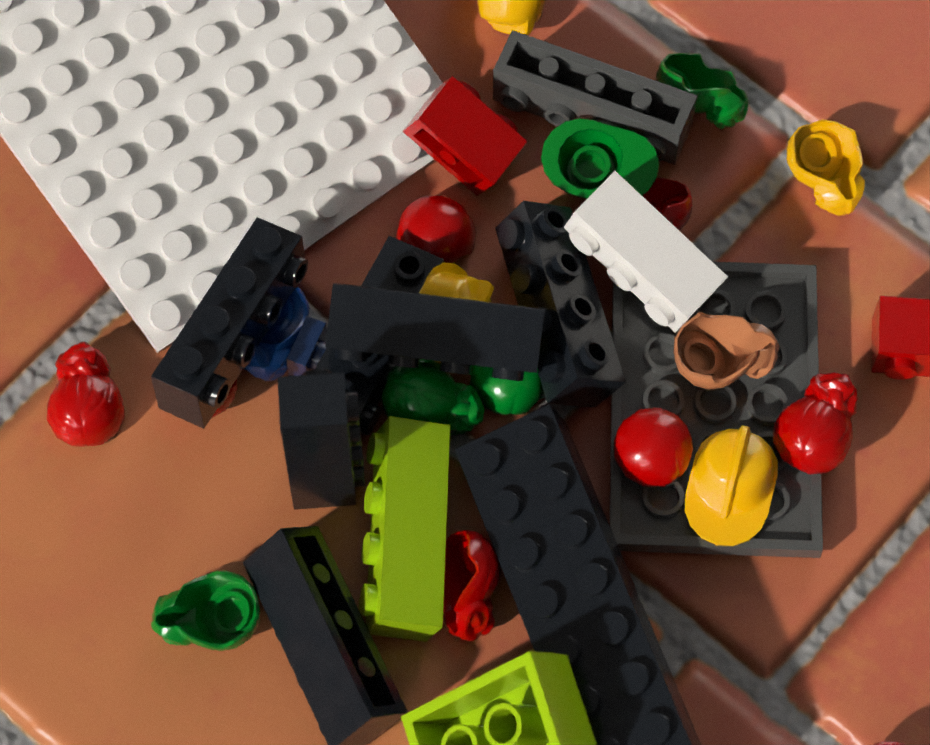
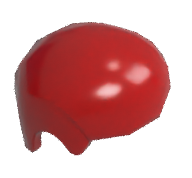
M446 195L422 196L411 203L401 214L396 239L444 259V263H455L462 256L472 254L475 245L476 228L462 204Z
M660 407L639 409L623 420L614 438V458L625 477L643 487L666 486L674 482L676 478H680L687 470L693 452L692 436L688 426L677 414Z

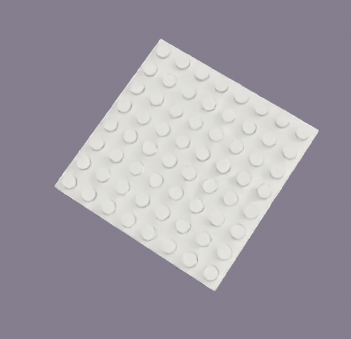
M0 0V136L157 353L175 341L257 217L301 235L304 250H306L434 160L402 131L443 82L384 0Z

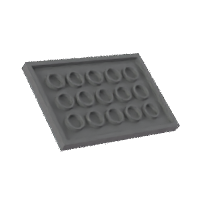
M713 262L728 278L690 318L698 312L710 315L743 317L749 323L762 324L770 329L779 343L778 359L770 373L759 379L750 378L744 374L732 384L717 389H705L694 386L679 373L673 353L674 337L677 332L675 333L669 326L665 327L656 323L647 314L644 307L645 304L631 291L622 290L612 283V339L626 380L625 384L611 394L609 525L620 551L820 558L823 552L821 474L810 475L798 470L796 467H792L783 461L773 444V427L779 414L794 401L804 397L805 389L810 385L811 378L819 374L816 265ZM660 407L677 414L688 426L692 436L693 452L689 466L680 478H676L674 482L662 487H643L626 478L616 463L613 449L614 438L619 426L627 417L639 409ZM744 425L750 427L751 433L760 436L772 447L778 460V476L769 513L761 531L752 539L736 546H716L701 539L690 527L684 511L685 493L694 458L701 443L715 432L726 429H739Z

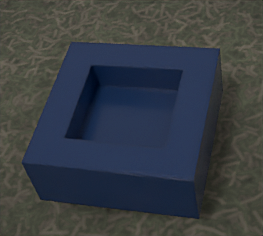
M306 316L287 357L288 376H300L303 372L316 368L327 348L325 347L327 336L326 322Z

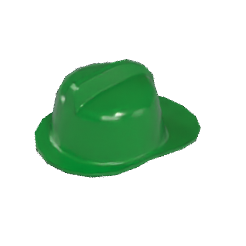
M581 118L566 121L553 129L543 144L541 155L544 173L553 185L566 193L587 199L614 171L643 196L649 192L656 181L659 169L656 149L647 138L630 130Z

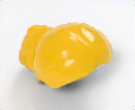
M823 119L799 127L790 137L787 145V164L793 175L801 183L814 189L815 204L819 208L838 216L851 214L862 198L865 188V180L860 175L863 167V156L859 148L856 131L838 122Z

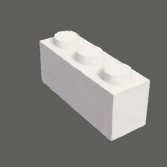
M616 171L581 204L564 226L566 231L570 233L571 242L579 251L588 256L593 255L607 268V274L615 285L622 290L631 291L645 304L644 307L647 314L656 323L665 327L669 326L675 333L728 278L719 267Z

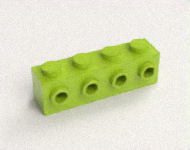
M389 416L380 429L370 435L367 446V463L374 464L373 482H369L365 492L364 511L366 514H371L370 532H367L364 537L361 552L362 563L368 565V582L363 584L360 592L359 611L361 616H366L365 624L371 635L427 642L443 627L450 425Z

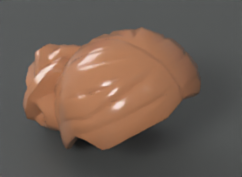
M698 312L680 327L674 337L673 353L679 373L691 384L705 389H717L732 384L744 374L750 378L759 379L770 373L778 359L779 343L772 331L762 324L749 323L743 317L710 315Z

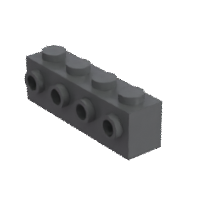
M514 30L511 31L493 69V100L500 102L507 109L515 112L526 111L543 117L556 127L566 121L581 118L633 131L647 138L656 149L659 161H665L673 165L678 160L693 124L697 95Z

